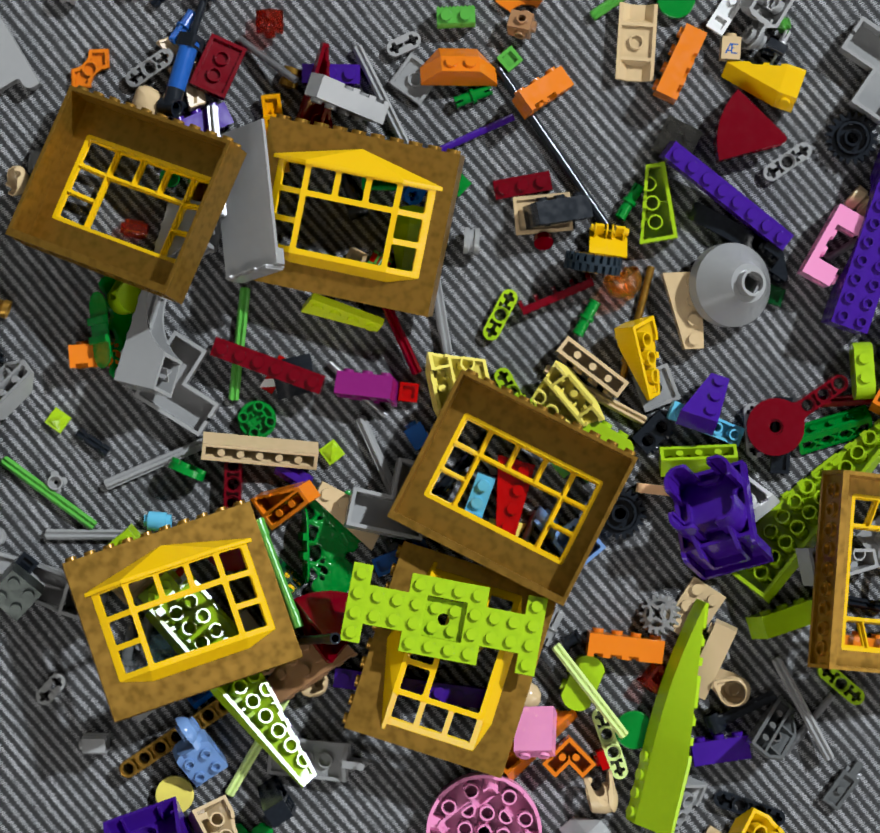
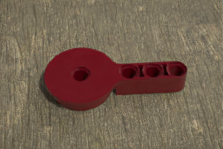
M833 375L794 402L781 398H769L758 403L751 410L746 423V431L751 444L758 451L771 456L784 455L794 450L803 438L805 418L845 391L848 387L847 378L843 375ZM836 378H840L843 382L842 386L838 389L834 386ZM825 389L827 395L821 400L818 397V391ZM806 399L811 403L808 410L802 408V402ZM774 421L779 423V429L776 432L770 430V424Z
M225 462L223 506H226L228 509L230 508L228 506L230 498L241 501L243 497V463H239V467L235 471L230 469L229 462ZM231 479L238 481L239 485L235 490L231 489L228 485ZM239 548L219 554L223 568L226 571H237L246 567ZM212 556L208 557L207 559L216 566L214 558Z

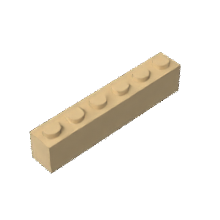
M203 431L201 460L317 470L318 442Z

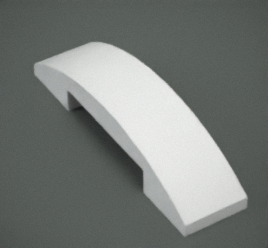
M722 0L706 24V27L722 37L740 9L739 4L742 0Z

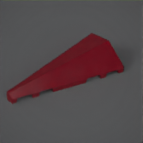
M321 41L312 72L330 77L329 44ZM304 95L297 118L309 120L312 125H314V121L326 123L332 129L331 110L325 108L324 103H314L310 101L311 97Z

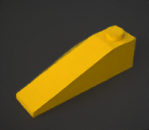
M727 60L721 77L772 107L791 113L806 70L790 64L781 63V66L770 65L767 62L752 64L750 61Z
M654 315L628 321L614 328L618 347L646 400L649 401L660 395V373L656 369V358H659V352L655 350V340H658V331Z
M752 807L734 820L728 833L785 832L768 814Z

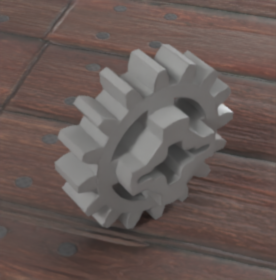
M659 594V598L652 595L653 600L646 599L648 604L641 606L644 612H639V615L643 616L640 622L644 624L643 628L652 635L661 636V633L668 635L669 629L674 631L673 625H679L676 619L681 618V615L677 614L681 609L676 606L677 602L668 595L665 597L663 594Z

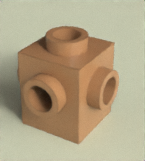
M512 9L507 23L508 35L515 36L518 39H530L532 33H535L537 28L534 13L527 10Z

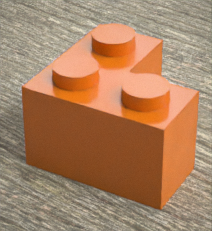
M569 734L556 746L555 757L541 760L542 765L555 778L568 765L582 778L596 766V762Z

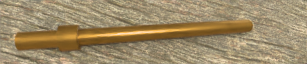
M647 266L634 320L643 316L655 267ZM622 355L621 362L623 363L619 375L626 379L629 366Z

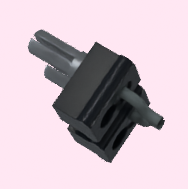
M785 30L779 41L771 37L760 57L770 61V65H773V63L777 65L788 48L786 42L791 32Z

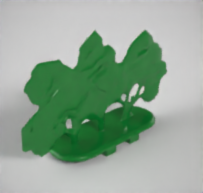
M104 275L98 285L105 294L106 300L100 292L92 294L89 301L90 318L87 319V326H91L92 337L89 338V346H93L97 366L103 369L106 368L112 357L114 361L110 365L109 373L114 378L115 370L118 367L115 360L120 361V358L115 356L116 352H113V350H118L121 353L124 348L126 334L130 329L133 313L120 315L111 309L108 304L107 294L116 280ZM107 311L110 312L109 323ZM109 330H112L115 334V341L112 345L110 343Z
M346 490L344 493L350 495L351 491ZM314 500L309 505L314 510L315 515L312 519H309L307 509H302V532H298V540H302V551H298V559H302L304 583L307 584L309 582L310 568H312L317 574V578L313 580L311 585L313 592L340 591L346 593L349 591L354 564L349 562L345 555L347 552L353 553L361 541ZM318 516H323L322 520H317ZM309 525L318 528L315 540H309ZM318 545L321 548V556L316 562L310 561L309 546ZM318 565L324 566L328 573L320 572L321 568H318Z

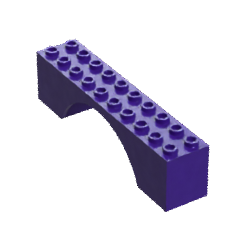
M880 149L870 175L869 201L857 241L843 272L832 287L821 323L856 335L868 334L880 298Z

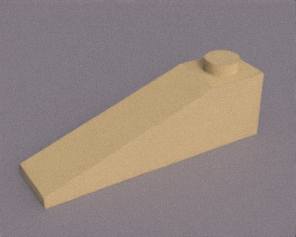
M226 795L191 810L188 816L196 833H238L235 825V813Z

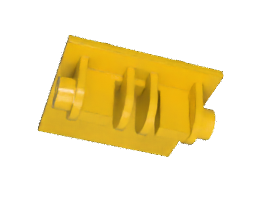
M595 222V224H591L589 228V253L627 258L629 228L616 225L614 230V225L612 224L611 230H609V224H606V228L605 224Z

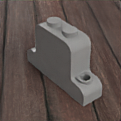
M0 17V93L20 82L24 90L34 91L43 86L6 23Z

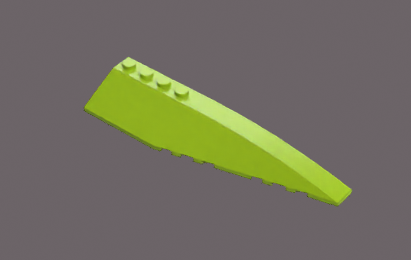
M880 419L874 422L872 428L864 430L854 441L847 443L841 451L833 454L811 471L809 476L805 479L802 478L791 490L784 492L781 495L782 497L779 498L781 502L756 522L757 534L772 548L774 561L730 574L768 604L799 567L795 548H814L816 546L822 470H851L872 473L880 462Z
M193 576L195 585H201ZM187 579L169 595L189 589L190 586ZM206 590L155 606L145 615L178 655L239 634L237 626ZM262 672L210 690L251 737L302 788L317 775L306 753L303 752L298 737L293 733L288 718L283 714V709Z
M700 599L695 600L666 666L652 709L643 748L639 755L640 760L635 771L634 784L630 791L629 805L626 808L625 818L656 833H674L692 762L689 750L690 746L694 744L691 732L692 727L696 726L694 709L698 708L701 681L698 669L703 663V658H700L701 647L705 645L702 633L707 626L709 603Z

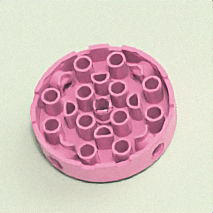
M483 772L469 773L447 784L434 799L428 813L426 833H479L478 831L482 827L488 828L489 833H542L539 812L530 794L519 783L509 779L507 776L502 775V778H498Z

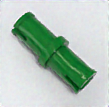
M482 86L474 90L471 88L466 93L454 96V102L460 101L455 103L456 108L458 109L472 102L475 104L477 100L492 96L493 92L489 90L491 87Z
M634 182L627 196L622 198L623 202L614 216L625 221L631 209L636 207V201L642 191H644V187Z
M589 299L583 313H580V319L572 333L583 338L589 324L593 323V317L601 305L598 301Z

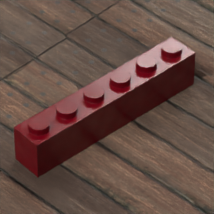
M216 337L210 353L211 356L317 394H321L327 378L325 375Z

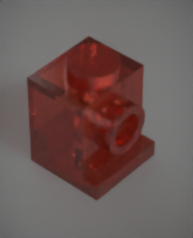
M651 663L642 676L637 678V681L649 692L657 695L666 668L662 664L656 665Z

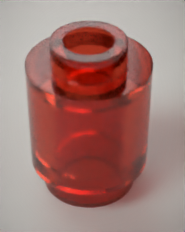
M128 218L125 219V222H121L120 233H123V237L142 240V238L147 239L149 223Z

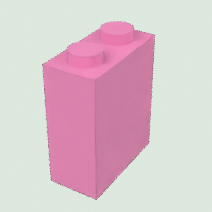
M554 706L523 708L514 737V753L517 757L524 760L531 757H538L540 759L555 757L557 712Z

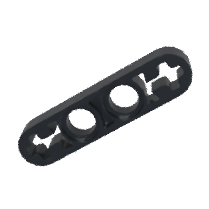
M720 789L713 794V802L719 808L741 815L752 807L761 806L766 814L767 809H770L769 814L776 815L778 812V815L781 817L780 820L775 822L778 826L785 822V814L776 807ZM724 794V797L728 800H731V796L734 797L731 801V807H728L729 803L722 801L720 804L717 796ZM743 800L745 802L744 809H735V802Z

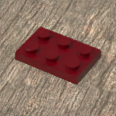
M212 33L189 81V86L224 101L247 49Z

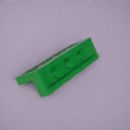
M866 405L806 422L803 438L798 445L800 455L856 439L864 430L872 428V417ZM861 425H868V428L862 430L858 429ZM849 430L846 435H840L842 431ZM831 436L829 440L822 441L823 437ZM812 441L810 446L803 448V443Z

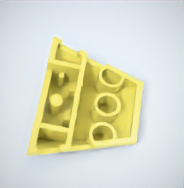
M427 352L425 374L433 410L437 417L462 369L466 371L469 368L477 372L478 377L483 380L485 377L489 378L486 359Z
M557 360L531 397V404H541L547 407L548 413L552 415L555 412L566 417L565 421L570 424L574 421L584 427L590 423L605 420L596 397L570 367Z

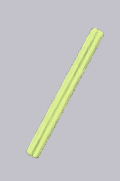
M560 643L554 645L552 651L619 738L626 737L628 735L626 728Z
M287 699L280 704L283 709L282 712H284L290 700ZM256 741L252 744L225 790V793L230 797H234L262 749Z

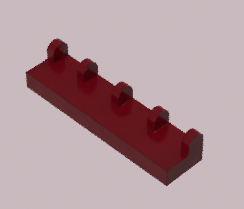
M586 272L584 274L587 280L575 285L573 279H570L571 287L557 292L555 286L551 287L553 294L543 299H539L536 293L533 295L536 302L526 306L523 305L521 300L517 302L524 316L593 287L595 284L589 273Z

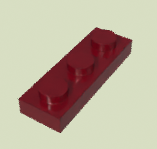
M549 171L492 181L496 200L553 190Z

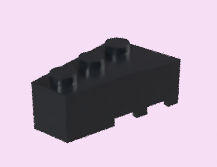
M582 192L571 193V197H565L564 194L553 196L552 200H547V197L536 198V202L523 207L526 230L538 226L545 227L551 224H563L593 217L590 194L583 195Z
M277 775L257 787L264 813L263 819L268 826L272 825L273 828H276L294 816L297 806Z

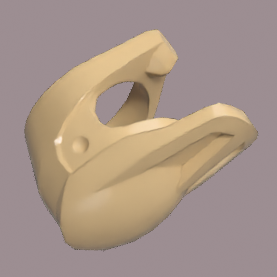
M722 668L719 669L711 686V689L725 705L731 707H739L745 704L751 693L750 684L744 678Z
M606 770V780L602 782L599 790H593L591 786L593 780L591 777L583 778L591 812L599 814L615 813L618 806V794L612 770Z

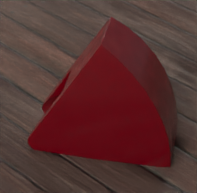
M737 89L723 107L715 127L713 145L716 163L779 147L786 142L787 137L759 108Z
M318 591L295 598V605L304 623V626L301 627L304 634L338 633L340 635L348 593ZM341 640L336 645L313 644V646L325 662L333 663L349 642Z

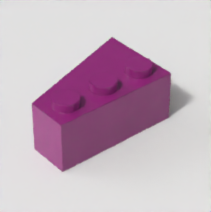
M344 368L343 371L337 370L334 394L337 397L358 401L371 400L376 404L389 402L391 406L397 407L400 384L390 373L381 372L380 375H375L367 370L357 373L353 369Z

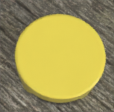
M168 776L157 786L155 793L156 802L158 803L176 796L182 811L185 812L194 800L193 786L184 776Z

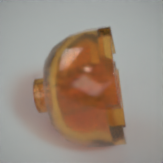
M637 266L624 267V271L620 272V276L606 275L603 278L604 287L613 298L628 301L635 297L634 294L640 290L642 285L641 273Z

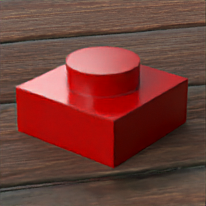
M400 382L398 401L417 403L419 384Z
M603 748L596 749L597 755L593 757L597 767L601 766L603 771L609 769L610 767Z

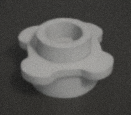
M58 471L51 472V476L45 481V485L56 493H60L61 488L68 483L67 478L60 476Z

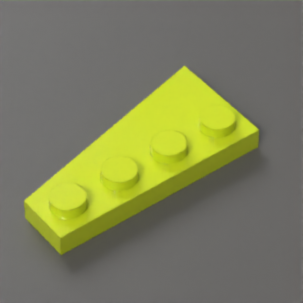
M316 293L311 294L301 309L303 313L364 328L372 332H377L383 326L385 320L379 316Z

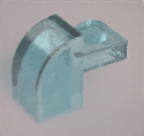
M161 634L155 635L147 642L154 663L160 662L161 654H176V651Z

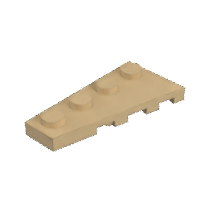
M321 481L317 489L321 496L315 500L344 526L350 495ZM347 528L372 551L380 535Z

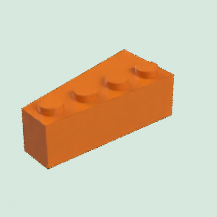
M688 23L684 28L680 27L676 35L679 40L676 45L672 44L668 55H671L668 62L664 61L660 72L663 74L660 80L656 78L651 88L655 90L653 96L672 105L676 102L686 77L707 36V32Z
M592 627V630L587 631L585 654L591 657L597 654V656L602 658L617 657V659L629 661L636 659L638 662L662 664L665 640L661 639V636L652 634L648 638L642 637V633L637 632L625 635L621 630H611V633L604 632L603 628Z

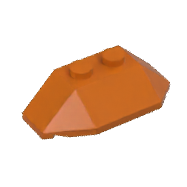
M438 48L420 67V84L432 86H497L496 68L477 49Z

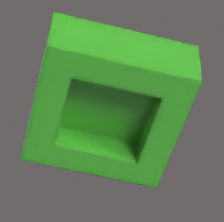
M512 45L496 57L508 73L523 62V59Z

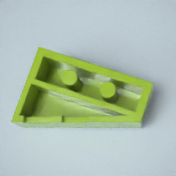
M804 597L793 600L792 604H780L775 609L762 610L758 614L745 617L751 639H770L810 625L812 600H804Z

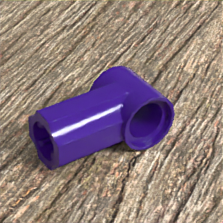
M276 467L273 472L290 483V485L306 480H311L312 482L314 479L309 473L297 468Z

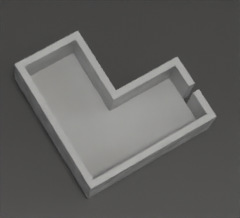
M862 16L837 51L869 72L848 102V105L862 115L865 114V117L871 119L879 126L880 27Z
M174 330L168 343L176 356L183 362L172 398L138 390L133 396L193 434L201 437L203 431H205L210 423L207 419H212L221 406L220 403L189 384L209 351Z
M400 457L396 460L389 494L353 487L350 492L344 527L415 543L421 542L422 534L387 517L415 461Z

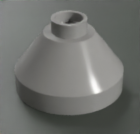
M724 243L706 249L696 259L690 272L689 293L691 301L699 315L715 326L728 328L751 323L763 312L770 295V276L766 264L757 252L744 244Z

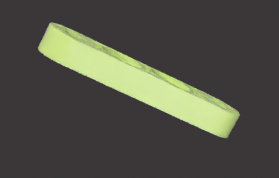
M595 708L591 716L607 758L609 769L612 770L614 778L623 779L628 774V767L615 731L610 725H603L598 728L597 725H601L599 718L595 719L599 711ZM604 729L612 731V736L609 739L602 738L601 732ZM610 747L618 749L616 757L608 755L607 752ZM622 758V761H618L620 767H624L621 775L617 772L614 773L617 768L615 763L611 764L610 761H617Z

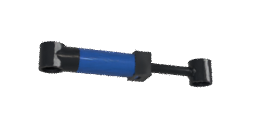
M199 0L190 32L179 31L176 41L179 48L164 95L157 101V113H162L171 118H179L183 110H188V104L183 101V96L197 52H202L205 40L198 36L197 32L207 2H214L216 0Z

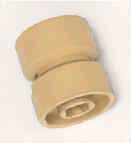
M859 185L843 204L865 217L869 201L868 191Z

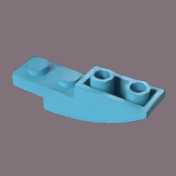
M673 400L666 418L676 422L685 404ZM719 418L713 435L709 436L729 444H736L738 447L745 429Z
M478 471L464 510L480 518L483 517L496 477Z

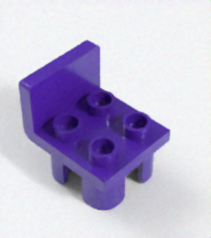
M713 455L706 458V463L711 469L693 473L686 465L682 464L671 468L666 473L664 488L666 493L674 500L675 512H668V519L671 526L678 531L680 552L684 564L702 580H707L774 561L772 548L757 534L747 464L743 460L730 463L721 455Z

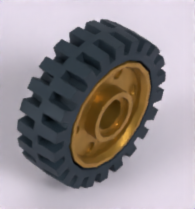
M566 250L564 268L620 276L622 258Z

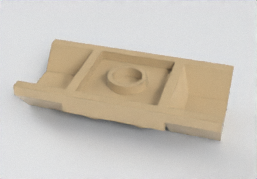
M625 2L619 3L616 80L627 82L654 81L658 4L635 5Z

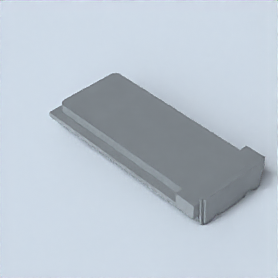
M264 119L220 134V137L226 135L234 139L233 142L242 146L241 149L247 153L226 201L227 216L220 218L226 272L225 279L231 282L245 283L283 271L284 266L282 265H285L284 250L278 247Z

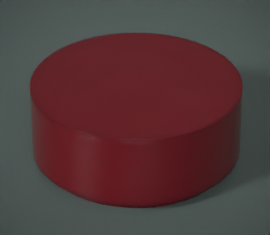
M548 232L536 234L534 236V246L539 250L551 248L553 246L552 235Z

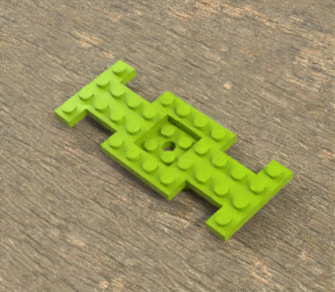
M354 561L340 633L342 641L359 644L362 625L365 624L401 631L398 651L474 666L477 663L479 646L517 653L514 673L534 677L548 598L528 595L525 614L489 608L487 603L490 587L412 573L409 592L370 585L374 565ZM440 614H446L449 617V622L446 625H441L438 622Z

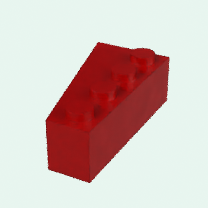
M497 455V462L506 465L509 458ZM515 460L511 468L532 479L535 465ZM498 468L495 526L516 535L530 484Z

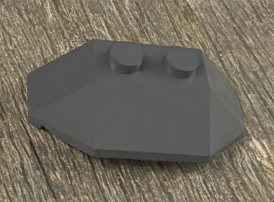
M779 695L776 701L759 717L745 741L764 758L781 762L797 736L793 716L794 708Z

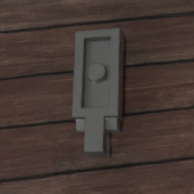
M855 760L850 767L846 765L821 800L838 811L859 783V778L861 777L859 771L864 765L858 760Z

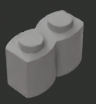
M86 732L82 739H79V750H82V754L106 755L110 751L111 734Z

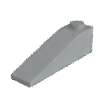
M688 776L674 833H680L679 828L684 821L690 819L691 816L688 814L694 805L698 807L707 789V783Z

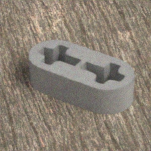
M411 31L391 40L387 44V53L392 58H398L417 49L421 44L420 35L417 32ZM410 36L418 38L416 45L412 43L405 45V43L409 41ZM393 44L396 46L403 45V47L398 49L399 53L390 51Z
M62 673L53 674L36 693L37 702L41 705L51 703L67 684L66 676ZM54 677L62 679V686L51 687L55 683ZM48 690H50L51 693L48 695L49 700L45 699L43 701L41 699V692L45 693Z

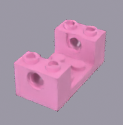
M841 203L835 206L797 274L822 288L834 285L839 277L836 274L839 269L823 261L820 257H823L828 249L826 244L828 241L833 240L837 231L850 238L858 236L864 216Z

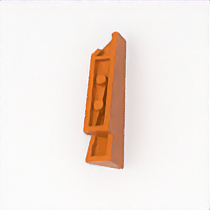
M555 709L557 712L556 738L578 717L576 711H559ZM513 742L503 773L509 779L514 780L537 757H531L527 760L520 759L514 753Z

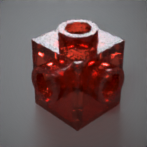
M268 8L256 11V34H262L264 38H276V35L283 34V10Z

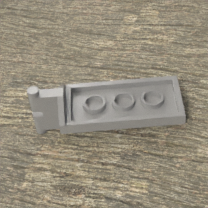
M298 738L303 752L306 753L317 774L313 779L347 782L349 769L362 771L370 764L368 758L351 757V743ZM268 754L267 774L290 776Z

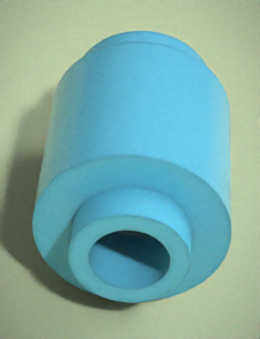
M149 511L148 515H144V526H147V530L158 531L160 527L169 524L172 527V515L167 512Z

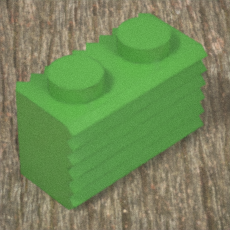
M458 5L456 7L442 6L441 8L438 6L436 8L437 29L469 28L476 25L474 5H468V7L466 5L464 7L462 5L460 7Z

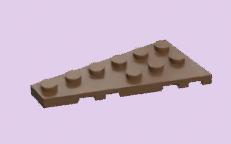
M347 644L333 663H327L313 645H299L303 657L278 666L266 681L269 682L281 704L287 699H292L296 693L301 690L304 691L328 675L329 671L335 667H340L344 664V661L350 657H355L358 653Z

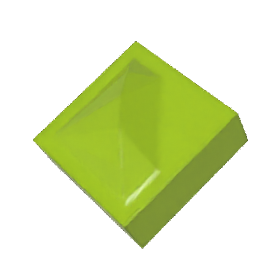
M55 407L45 423L61 434L72 418L58 407Z
M334 439L319 450L329 465H332L345 455Z

